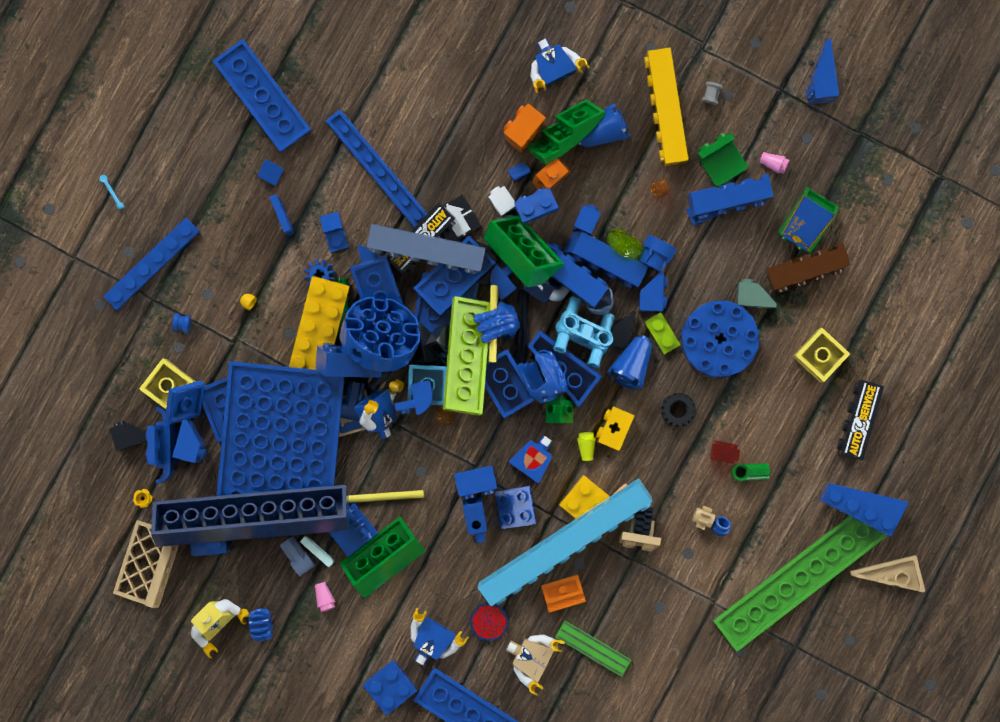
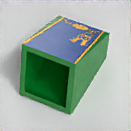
M806 186L778 233L781 234L780 237L785 241H792L797 244L796 247L799 250L811 253L836 217L839 207Z

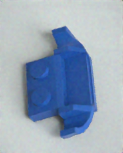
M156 407V411L162 414L163 422H156V426H147L145 435L147 440L146 459L148 465L156 464V468H163L162 477L156 480V484H161L172 477L174 466L178 464V458L172 457L178 438V426L165 423L166 409Z

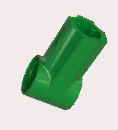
M769 463L734 464L730 468L729 473L731 478L736 481L769 480L770 468ZM738 467L744 470L741 478L737 477L735 473Z

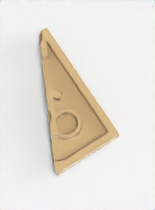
M916 555L850 571V575L854 577L926 592Z

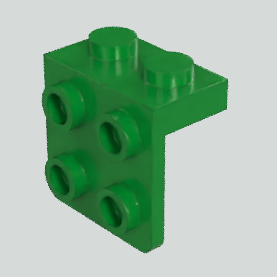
M722 133L715 138L716 142L713 144L706 143L699 148L700 152L696 155L716 187L721 186L748 168L747 163L733 143L735 138L732 133L727 135Z

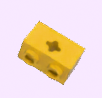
M614 406L611 410L607 409L603 418L606 420L604 427L600 426L596 437L599 438L597 442L620 451L635 415ZM617 423L619 431L611 433L609 425Z

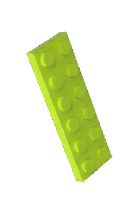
M457 296L452 298L443 410L478 416L483 414L488 342L482 343L481 336L483 333L477 331V327L480 324L474 323L473 316L490 311V302Z

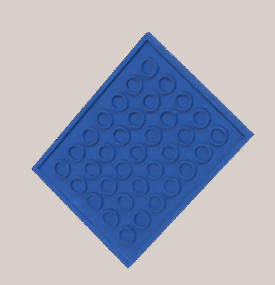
M229 361L217 496L334 486L345 377L324 376L316 369Z

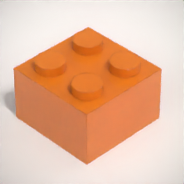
M529 103L525 107L522 105L516 112L515 120L513 122L510 120L503 128L504 140L522 153L545 125L546 117Z

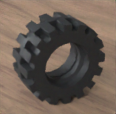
M684 393L669 395L661 406V415L664 421L673 427L688 425L696 414L694 401ZM681 402L685 405L686 414L682 418L672 416L670 408L673 403Z

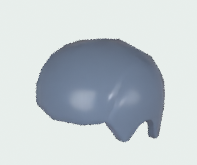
M607 285L608 291L594 309L585 303L590 313L603 315L612 309L614 305L613 293Z

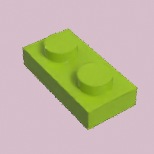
M661 312L644 322L663 355L680 346L679 341Z

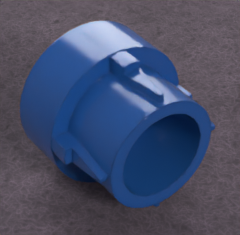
M648 234L641 250L639 262L661 272L669 264L670 260L673 259L677 249Z

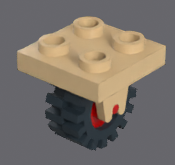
M649 507L644 511L639 510L635 513V517L630 522L629 533L622 532L620 534L619 543H623V547L634 548L641 546L642 550L653 552V550L660 546L661 538L653 537L655 521H652L653 507Z

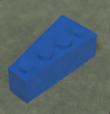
M769 174L762 175L756 181L749 178L738 182L739 184L737 185L735 183H728L720 186L718 189L717 187L689 193L687 198L692 218L698 217V220L708 218L709 214L716 213L719 216L727 214V210L735 209V212L746 210V206L753 205V208L764 206V202L774 197Z
M572 232L563 250L564 253L572 256L576 261L588 264L589 268L604 272V275L608 278L621 280V284L630 289L632 286L639 287L649 267L632 257L621 254L615 248L584 232Z
M540 330L528 347L534 354H546L548 351H552L555 354L556 360L565 374L568 386L565 392L580 407L600 380L602 374L589 367L587 363L568 349L564 353L556 352L553 349L556 340Z
M832 483L826 484L819 498V501L891 537L909 503Z

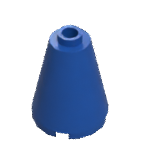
M615 102L604 109L606 115L579 142L580 146L584 145L585 148L631 137L630 133H626L628 126L620 109L615 110L614 108L617 106Z
M642 335L635 337L608 369V377H615L614 382L625 388L635 390V387H637L638 391H640L644 384L652 349L650 339Z

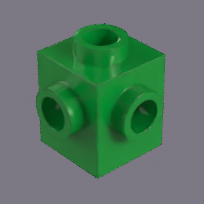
M557 396L554 400L546 402V423H573L574 401L566 400V396Z

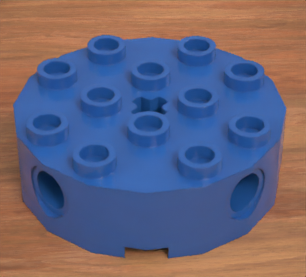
M365 297L353 303L347 311L341 326L340 340L346 354L354 362L360 364L361 367L379 372L396 371L406 366L415 354L420 342L419 323L407 307L395 300Z
M711 301L699 306L686 319L681 331V348L686 360L696 371L709 377H728L742 371L753 361L759 347V331L754 318L742 306L730 301ZM722 335L721 337L724 341L718 344V340L715 337Z

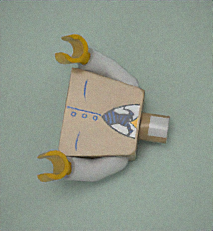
M546 635L530 636L528 639L525 638L521 645L510 641L506 649L507 652L515 655L512 664L514 665V672L517 677L536 696L538 694L535 693V688L543 689V686L538 684V681L553 652H562L557 646L559 643L564 644V641L555 640Z

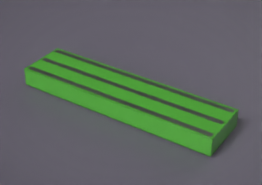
M564 620L555 636L621 677L631 662L630 658Z

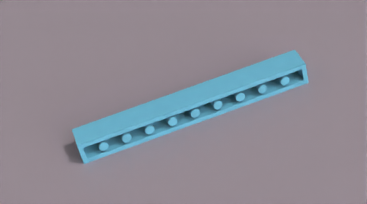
M638 478L481 580L478 584L479 591L490 606L501 604L506 600V596L511 593L513 595L518 593L526 583L532 584L538 579L537 576L543 572L544 574L549 573L557 563L560 562L562 564L566 562L574 552L579 553L583 551L591 541L593 543L597 542L605 532H612L622 521L627 522L635 516L634 513L649 508L652 496Z

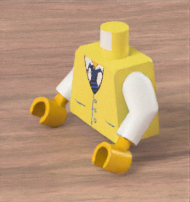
M227 599L209 602L191 620L194 624L191 630L192 638L203 648L204 653L209 658H212L209 655L210 651L215 650L218 652V650L208 641L236 615L242 624H247L244 619L249 617L247 609L240 610V607Z

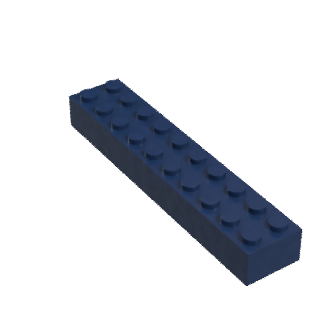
M346 485L155 501L152 508L151 536L156 547L350 530L349 495Z

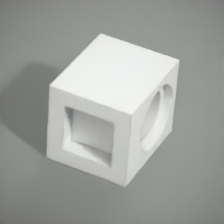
M498 186L489 192L491 195L488 199L501 217L515 209V201L505 186L502 188Z

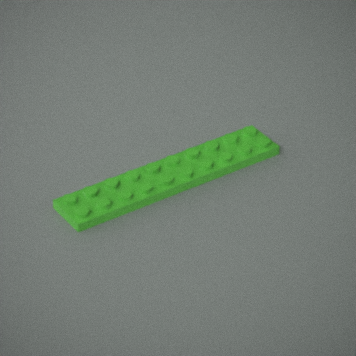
M848 516L712 621L737 652L887 536Z

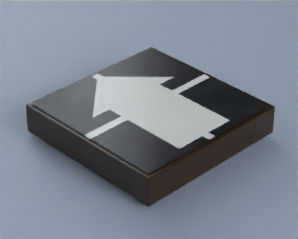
M464 194L444 204L456 217L454 220L456 224L449 231L445 229L442 232L445 239L457 242L482 227Z

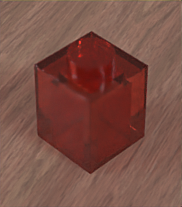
M713 440L709 459L734 464V461H738L740 450L737 449L738 445Z

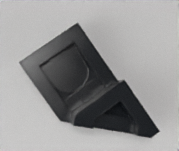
M632 311L629 315L616 321L612 328L613 342L610 345L627 348L636 311Z

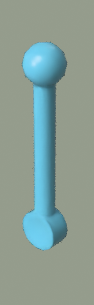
M101 175L100 181L106 185L117 204V209H123L124 205L118 200L109 185L108 177Z

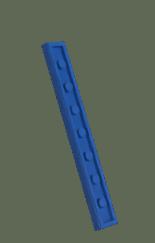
M339 109L326 120V123L415 228L428 213Z

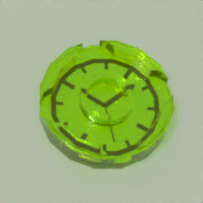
M619 228L612 229L607 235V241L613 250L626 258L637 259L643 250L638 239L635 236L631 235L630 237L626 235L628 232Z

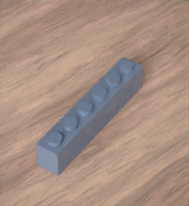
M371 224L367 247L371 248V252L382 254V251H387L393 257L401 258V255L409 256L408 260L416 262L424 259L428 260L427 264L435 266L443 263L447 264L446 268L458 270V267L466 268L465 272L477 274V271L481 272L486 248L377 224Z

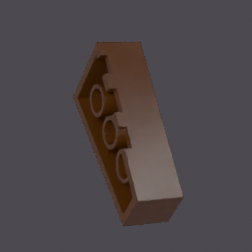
M841 243L834 248H826L815 254H808L797 258V260H790L765 269L771 290H777L778 293L789 290L788 286L794 284L796 287L806 285V281L814 279V282L825 278V274L832 273V276L843 273V269L851 264L845 245Z

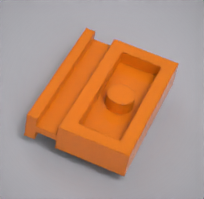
M578 574L541 585L549 613L586 602Z

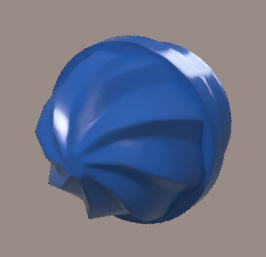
M718 517L714 519L712 530L714 534L724 536L729 533L731 523L726 517Z

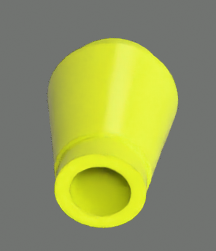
M593 432L579 433L577 441L582 461H591L594 456L596 437H594Z

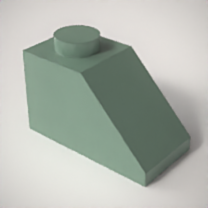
M742 279V282L737 283V305L752 308H776V302L759 283H754L752 279Z

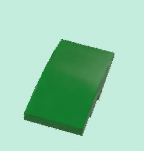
M586 99L556 115L557 123L541 130L542 138L527 145V150L531 155L547 165L577 145L596 127L606 113Z

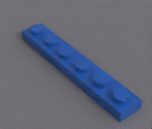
M186 217L103 297L118 311L200 231Z

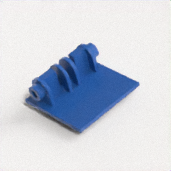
M530 486L495 491L501 529L536 524Z
M355 503L349 507L350 530L329 532L348 557L378 534Z

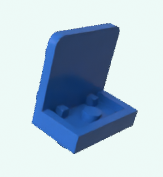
M550 188L539 189L533 195L520 197L514 202L516 214L520 216L523 225L559 210Z

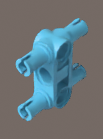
M571 297L566 311L562 313L561 319L556 323L558 337L553 349L556 352L564 353L566 352L568 341L572 340L592 350L587 365L598 369L603 354L607 352L608 346L613 342L610 330L615 316L610 313L603 314L600 326L577 315L581 300L577 297Z

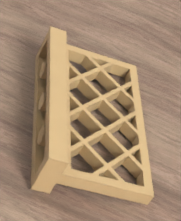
M137 520L113 594L145 604V606L151 608H159L179 545L163 546L162 551L160 547L155 546L147 551L143 541L152 538V524ZM140 526L146 527L150 535L141 539L139 535ZM140 544L144 553L135 557L133 548ZM157 550L160 557L158 561L153 563L149 553ZM146 556L149 566L141 569L137 560ZM134 562L138 572L129 576L127 566ZM151 568L154 573L153 579L146 581L143 572ZM139 574L144 584L135 588L131 578ZM128 580L132 590L127 593L121 592L122 583ZM144 586L148 592L146 600L140 598L137 590Z

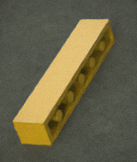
M671 47L651 50L647 52V57H644L645 68H649L650 73L647 76L648 87H652L653 94H650L651 106L655 105L656 113H653L654 124H658L659 131L656 132L657 143H661L662 150L659 151L660 162H664V166L684 164L688 162V154Z

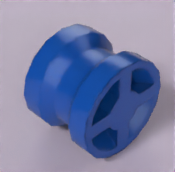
M175 313L172 322V332L182 331L184 334H188L191 327V315L181 316L179 313Z

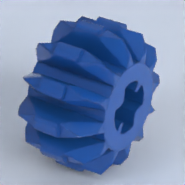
M318 259L315 260L316 266L308 263L312 269H304V272L309 275L303 277L306 281L310 280L307 286H310L312 276L318 275V271H321L322 274L325 273L322 276L323 279L335 282L336 279L330 276L335 275L336 271H329L333 265L328 264L326 266V260H323L320 265Z
M260 608L251 611L248 619L252 639L262 642L272 638L273 624L269 610Z

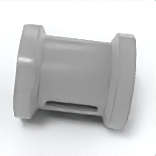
M706 82L707 89L702 101L717 105L719 102L717 101L718 95L723 86L714 82Z

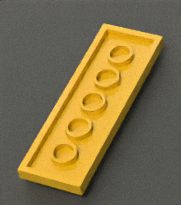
M312 276L289 367L316 369L317 346H323V343L335 344L350 286Z

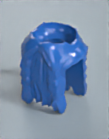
M502 301L498 302L497 309L473 316L474 323L480 324L477 327V331L483 333L481 336L482 343H487L500 337L511 339L520 328L515 308Z
M548 351L546 354H534L546 383L543 382L535 361L518 364V370L532 398L536 399L539 403L552 401L557 395L563 394L568 389L565 374L562 372V368L559 366L556 356L552 351Z

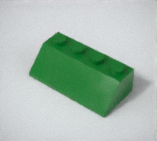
M519 215L490 221L483 239L527 287L543 284L563 267L564 263L528 224L523 225Z
M399 516L339 564L355 589L366 598L426 550Z

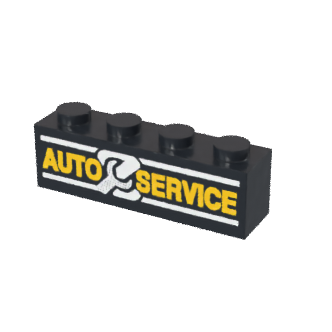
M438 202L411 232L443 238L441 233L445 229L449 231L456 224L454 222L456 217L441 202ZM390 254L387 256L388 261L402 274L405 271L410 273L416 266L415 261L408 260L409 256L401 255V258L390 256Z
M859 380L858 383L854 384L852 394H855L853 402H849L847 408L849 413L848 420H844L842 425L844 434L842 439L839 438L836 447L839 450L838 454L857 460L864 459L884 386L865 380Z

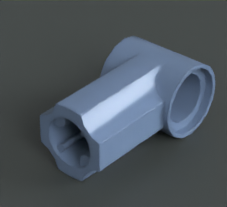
M294 536L279 545L291 561L292 568L300 577L316 566L311 556L303 550Z

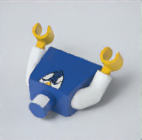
M544 39L537 43L541 53L535 56L530 76L534 84L535 93H538V88H544V91H546V87L575 74L577 69L579 73H582L581 67L587 66L589 68L586 59L580 58L567 47H561L558 44L551 48L548 40Z
M397 379L389 384L390 389L379 390L377 393L372 392L354 407L360 419V424L368 433L378 432L381 439L391 435L388 426L396 419L393 400L397 392L402 391L404 382Z
M418 608L415 609L410 629L411 640L414 642L413 647L420 650L415 658V661L425 666L429 657L436 660L438 658L444 659L454 654L467 642L468 636L466 639L460 637L462 631L456 634L427 617V611H424V614H419L417 612Z

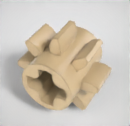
M703 506L702 509L697 508L692 519L693 522H696L695 527L705 530V527L711 528L715 519V514L711 513L713 509Z

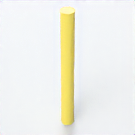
M497 285L490 286V311L498 308ZM497 338L489 341V363H496Z
M424 490L349 495V503L424 498Z

